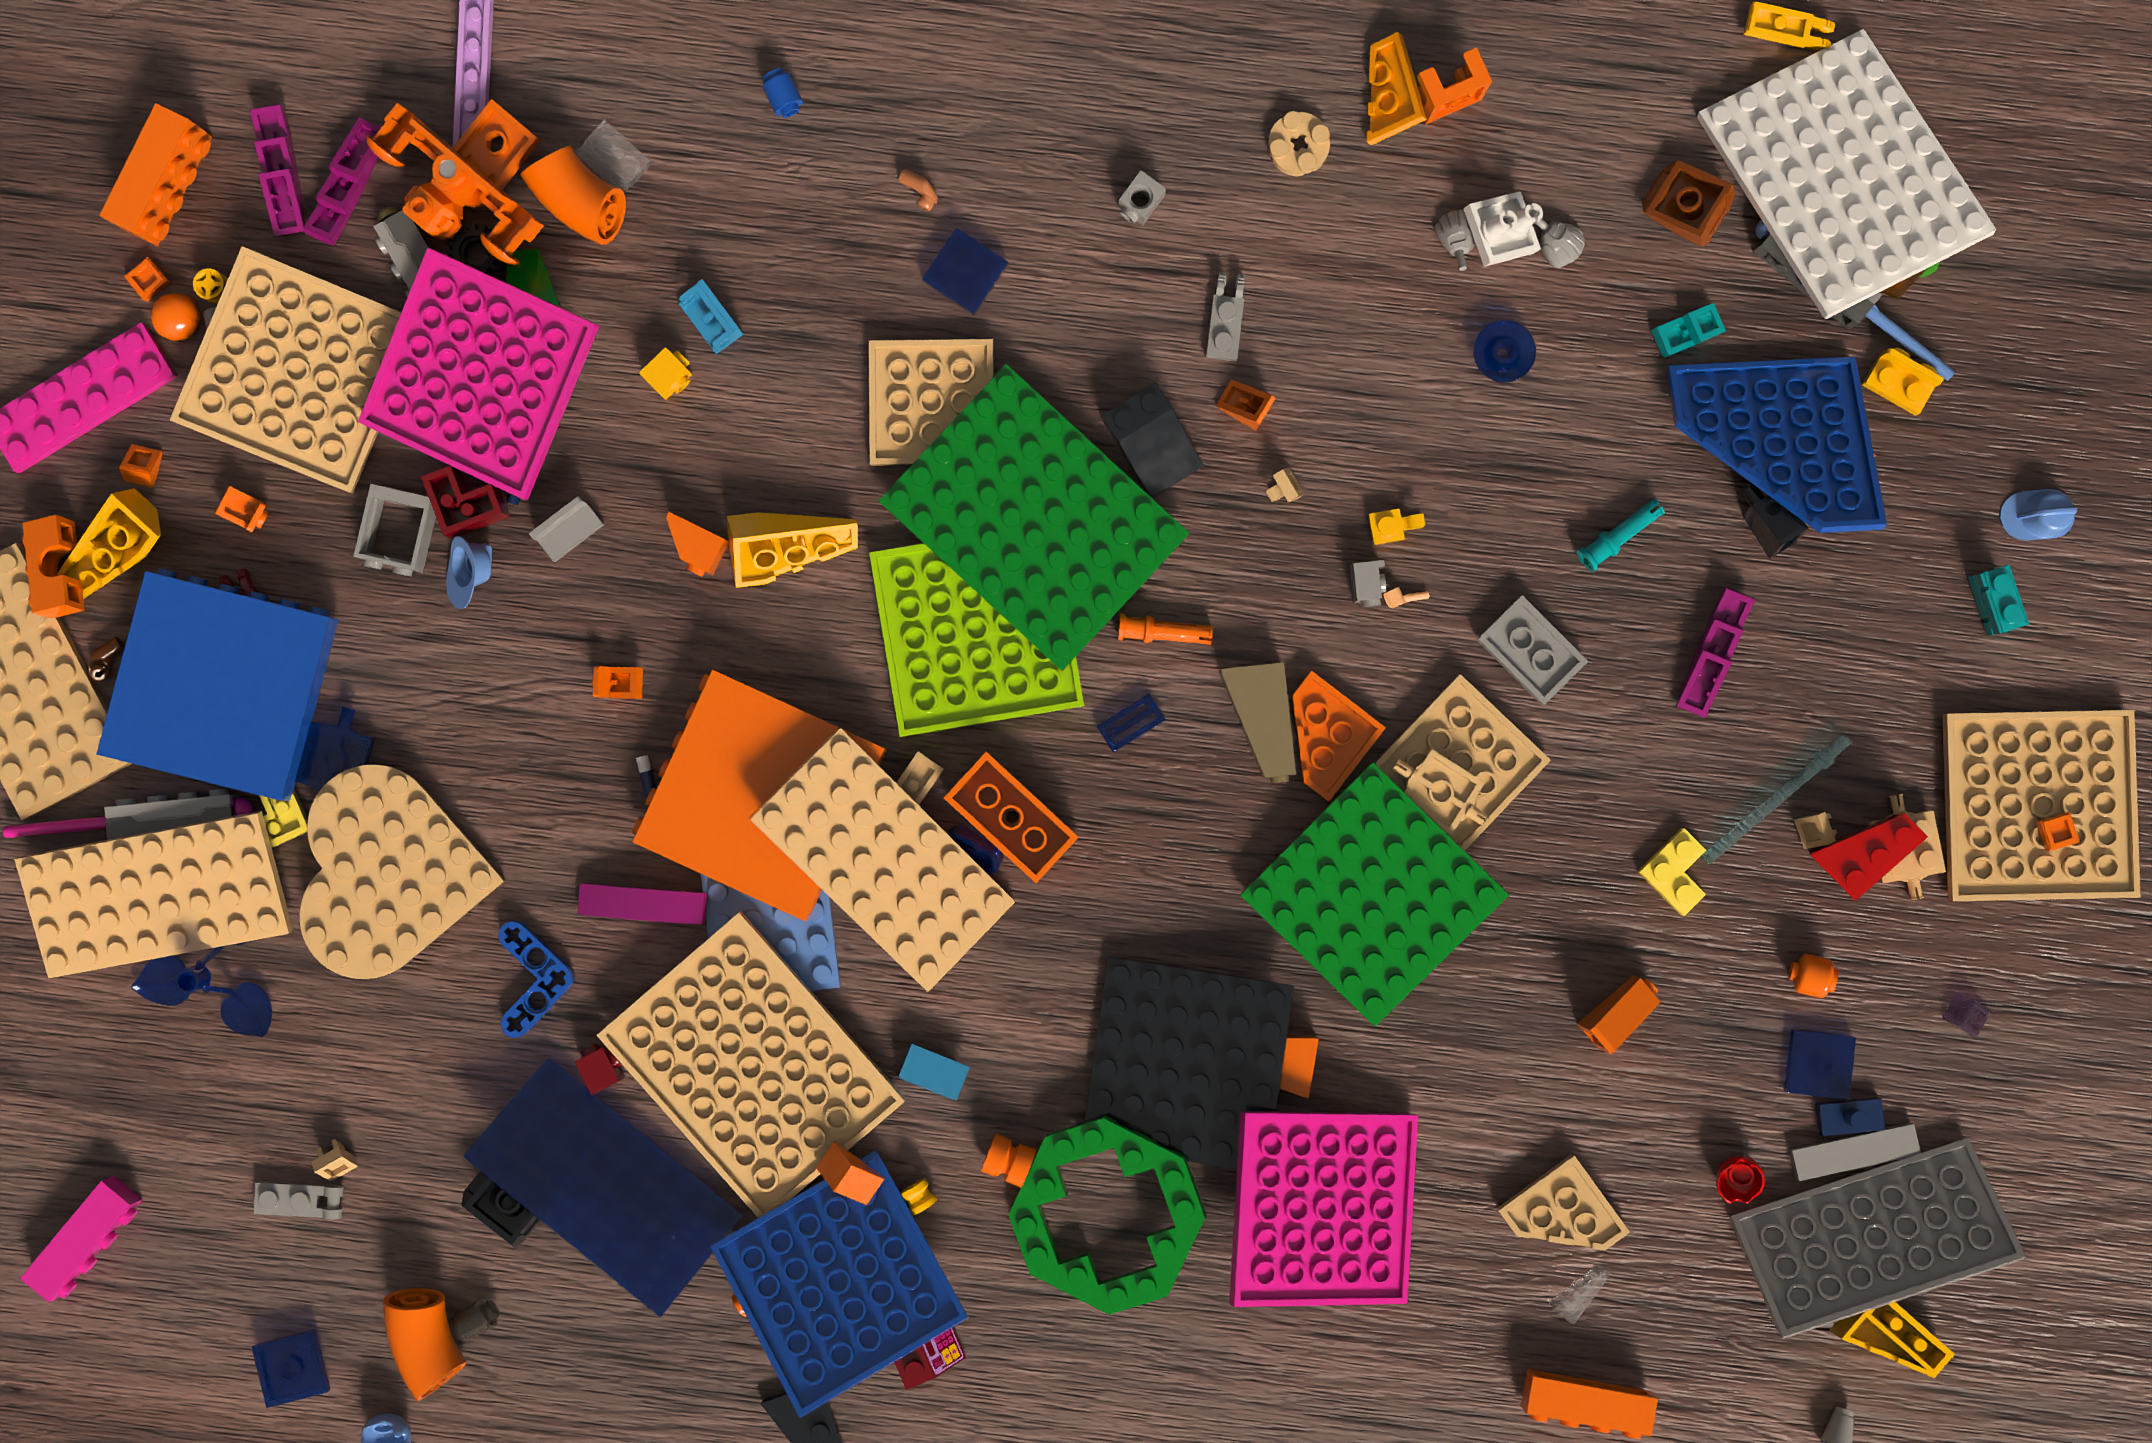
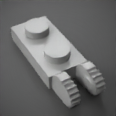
M1219 271L1216 295L1213 296L1206 358L1236 362L1244 307V298L1242 296L1245 274H1238V277H1236L1235 297L1223 296L1227 280L1226 272Z

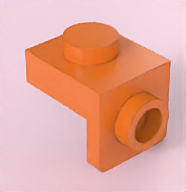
M228 485L214 512L250 532H253L255 527L261 528L268 515V512L264 510L266 504L263 501Z
M594 666L592 678L593 697L642 699L643 668Z

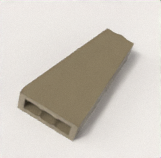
M1284 662L1221 669L1220 677L1262 778L1270 777L1271 783L1289 782V775H1296Z

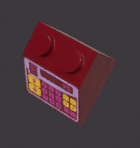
M953 1327L894 1363L905 1389L908 1390L938 1377L965 1359L966 1354Z

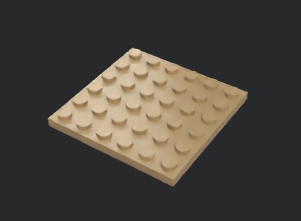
M242 246L170 421L353 494L378 434V431L359 423L358 420L401 312Z
M2135 710L1942 714L1948 901L2141 898ZM2070 812L2080 842L2053 851H2045L2036 821L2059 813Z

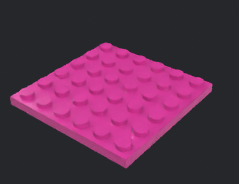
M427 248L358 422L523 500H528L600 325L439 251Z
M1240 1111L1230 1305L1233 1307L1408 1303L1418 1115L1413 1113Z

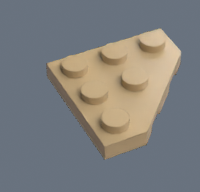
M1573 1154L1496 1208L1517 1237L1547 1240L1548 1242L1572 1246L1579 1245L1605 1251L1630 1233Z

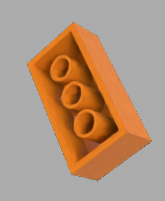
M155 103L99 216L122 230L158 247L160 241L165 239L169 232V223L174 213L178 212L183 204V195L188 185H191L196 178L197 167L201 159L210 150L212 136L191 120Z
M988 752L983 754L944 797L952 807L1035 883L1046 874L1079 838L1072 829ZM1009 811H1015L1018 814V820L1015 823H1009L1006 820V815Z

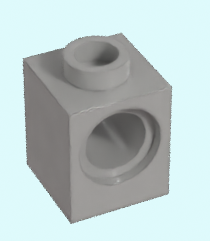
M1141 170L1119 199L1118 208L1121 209L1120 214L1133 224L1137 221L1144 225L1165 197L1166 188ZM1141 194L1146 196L1149 202L1143 207H1138L1133 204L1132 198L1135 195Z

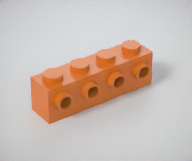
M1527 1369L1521 1407L1526 1414H1529L1530 1419L1547 1422L1548 1418L1560 1420L1562 1425L1577 1428L1579 1424L1590 1425L1591 1429L1597 1432L1610 1433V1429L1622 1431L1624 1436L1640 1439L1641 1435L1652 1437L1658 1398L1649 1390Z

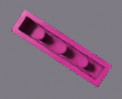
M115 1176L102 1180L20 1279L48 1303L59 1297L66 1298L76 1288L77 1283L75 1280L81 1273L86 1274L96 1264L98 1259L95 1256L101 1249L106 1250L116 1240L118 1235L115 1232L121 1225H127L137 1215L138 1211L135 1208L143 1199Z

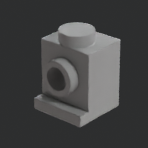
M1384 560L1353 563L1350 565L1353 602H1362V608L1381 605L1382 593L1386 592V580L1384 574H1379V569L1385 566Z

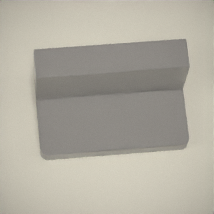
M577 496L531 531L529 535L533 540L539 542L552 561L557 562L605 524L589 503Z

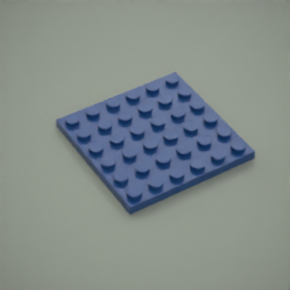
M877 1150L860 1159L885 1178L867 1205L834 1192L826 1180H823L710 1246L799 1418L969 1318Z

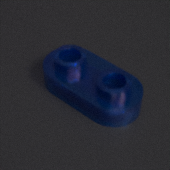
M953 826L949 829L947 834L987 874L995 873L999 869L1004 856L993 843L963 826Z

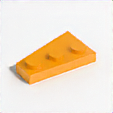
M1396 32L1370 45L1369 83H1371V102L1368 103L1370 131H1367V143L1373 145L1427 120L1403 35Z

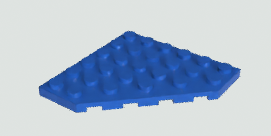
M1856 357L1671 365L1668 367L1667 379L1674 424L1676 428L1819 533L1883 530L1887 525Z

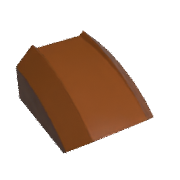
M1675 160L1661 171L1642 202L1643 213L1675 234L1703 247L1710 242L1721 221L1730 210L1735 196L1734 186L1728 181L1682 161Z

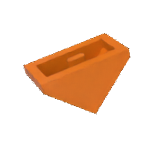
M1231 379L1215 406L1254 431H1257L1276 398L1271 394Z
M835 1141L816 1167L834 1192L865 1205L869 1203L885 1180L882 1175Z

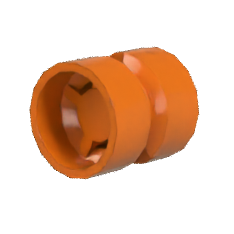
M996 1133L985 1157L981 1172L993 1177L1003 1173L1006 1182L1021 1188L1037 1149L1022 1143L1013 1147L1012 1140Z

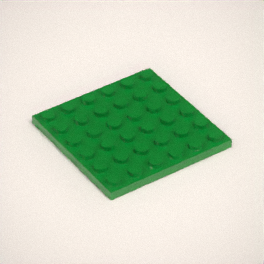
M1372 761L1275 858L1240 896L1376 1027L1509 896V893Z

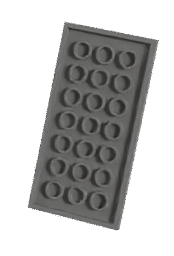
M1969 1138L1730 1217V1222L1781 1339L2023 1260L2026 1257Z

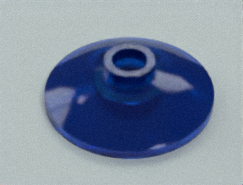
M1501 320L1487 325L1479 333L1474 343L1473 355L1475 363L1483 375L1496 382L1508 383L1522 378L1531 369L1536 357V345L1531 333L1524 326L1514 321ZM1498 349H1505L1508 352V357L1505 359L1500 358L1497 354Z

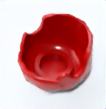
M1732 1156L1721 1162L1715 1175L1718 1194L1729 1204H1732L1734 1201L1748 1204L1754 1197L1761 1194L1766 1183L1763 1168L1755 1160L1747 1156Z

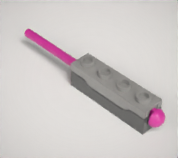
M229 789L209 790V796L198 797V792L179 793L178 800L167 801V795L147 797V803L136 804V798L116 800V806L104 807L105 816L9 825L3 827V835L5 838L106 829L107 840L251 813L253 808L247 799L241 798L240 794H229Z

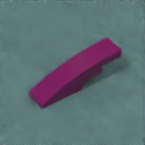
M284 105L251 109L249 111L257 138L254 145L262 172L259 174L274 236L302 232L306 224L304 207Z
M358 117L329 165L331 173L316 196L318 201L316 208L303 227L306 235L331 246L335 245L354 211L377 162L378 156L369 148L366 135L374 137L381 129L380 126Z
M1724 586L1687 672L1676 702L1677 707L1706 718L1732 664L1731 657L1744 632L1742 627L1755 602L1754 597Z
M580 883L577 914L703 925L705 924L707 893Z

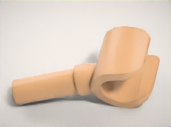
M1397 587L1384 593L1383 596L1387 605L1390 608H1395L1410 601L1429 599V592L1408 593L1403 596L1400 588Z

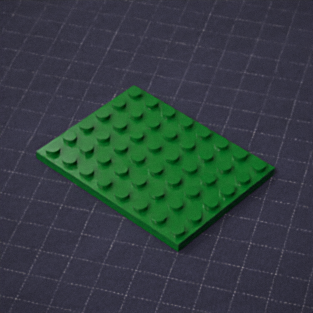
M1007 364L1002 367L879 500V503L1061 671L1072 662L1190 534Z

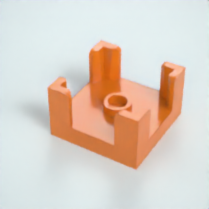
M1477 47L1463 54L1466 64L1455 70L1453 75L1456 83L1443 88L1434 68H1429L1418 74L1417 78L1421 85L1418 86V90L1427 118L1424 121L1425 125L1482 100L1492 80Z

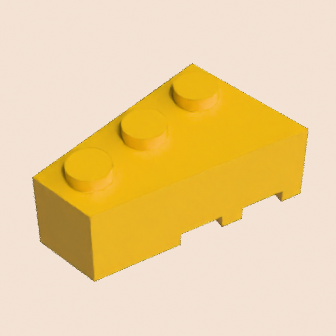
M1896 1302L1839 1320L1829 1330L1844 1341L1856 1344L1933 1378L1939 1374L1955 1355Z

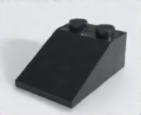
M1156 382L1102 415L1103 424L1151 498H1154L1203 467L1173 409Z

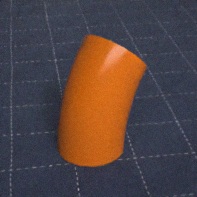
M571 146L564 147L545 156L520 173L529 189L542 205L571 230L600 245H607L618 234L626 212L624 192L619 187L606 182L593 173L577 156Z
M409 1288L390 1293L384 1298V1322L392 1356L407 1388L415 1400L420 1401L445 1384L467 1364L449 1326L445 1307V1295L441 1291L429 1288Z

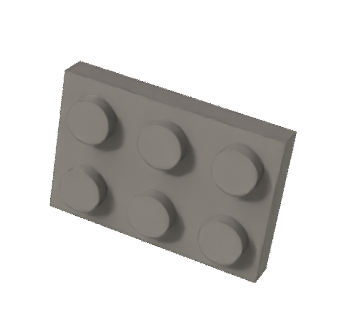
M1523 595L1519 596L1476 639L1542 706L1588 662Z

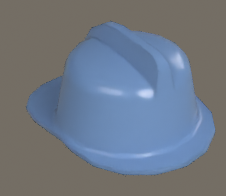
M2059 490L2023 491L2013 494L2004 502L2000 511V521L2004 530L2018 540L2054 539L2065 535L2071 529L2077 507H2074L2068 496Z
M461 536L453 539L447 570L446 588L449 600L455 608H466L470 603L474 587L489 580L492 571V548L489 544L468 543Z

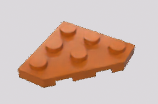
M1310 671L1292 694L1302 779L1305 785L1329 802L1386 727L1316 673Z

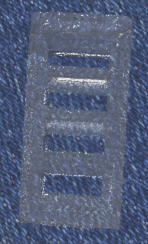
M1598 1263L1549 1302V1306L1570 1323L1575 1324L1609 1278L1610 1273Z

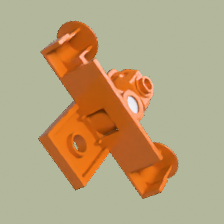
M491 99L454 147H451L411 111L396 103L385 117V123L374 137L366 135L369 148L387 164L395 167H405L406 164L398 156L410 142L434 161L432 165L433 179L429 183H423L411 188L404 197L403 213L430 235L440 240H446L447 238H453L462 227L461 220L463 219L464 205L473 208L488 207L500 221L489 235L481 232L482 244L490 254L503 263L509 265L520 264L518 259L512 254L523 240L531 243L544 225L506 194L503 189L542 140L496 101ZM502 136L504 140L502 149L493 152L491 150L492 140L495 137Z

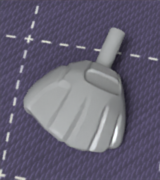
M1453 210L1440 218L1439 222L1435 225V232L1444 248L1451 255L1457 256L1459 270L1464 271L1467 269L1464 254L1471 251L1476 243L1464 210Z
M1543 219L1536 222L1543 230L1540 236L1541 252L1552 267L1560 269L1574 262L1582 254L1585 239L1581 229L1563 222L1552 221L1547 224Z

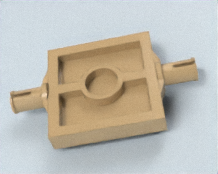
M1433 749L1428 751L1422 763L1415 768L1400 758L1396 761L1398 765L1406 769L1403 770L1397 765H1394L1392 770L1407 778L1404 792L1448 835L1452 836L1459 823L1467 817L1479 823L1482 827L1486 824V821L1479 818L1477 814L1485 820H1488L1490 815L1474 806L1476 797L1485 782Z
M1903 793L1890 795L1893 814L1885 818L1903 811L1928 838L1879 881L1880 883L1907 882L1910 900L1922 899L1924 897L1920 880L1928 875L1946 872L1934 811L1906 812ZM1883 819L1874 820V821H1869V822H1868V826H1869V825H1872V824H1874V823H1876V822H1878V821H1881V820H1883Z

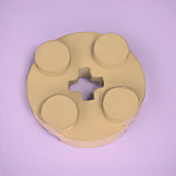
M1295 111L1288 112L1274 124L1268 138V151L1274 165L1283 173L1291 176H1303L1304 174L1316 171L1323 165L1328 156L1330 132L1323 122L1312 114ZM1302 137L1304 138V143L1307 144V148H1300L1299 152L1293 149L1294 144L1290 141L1293 138L1298 139Z

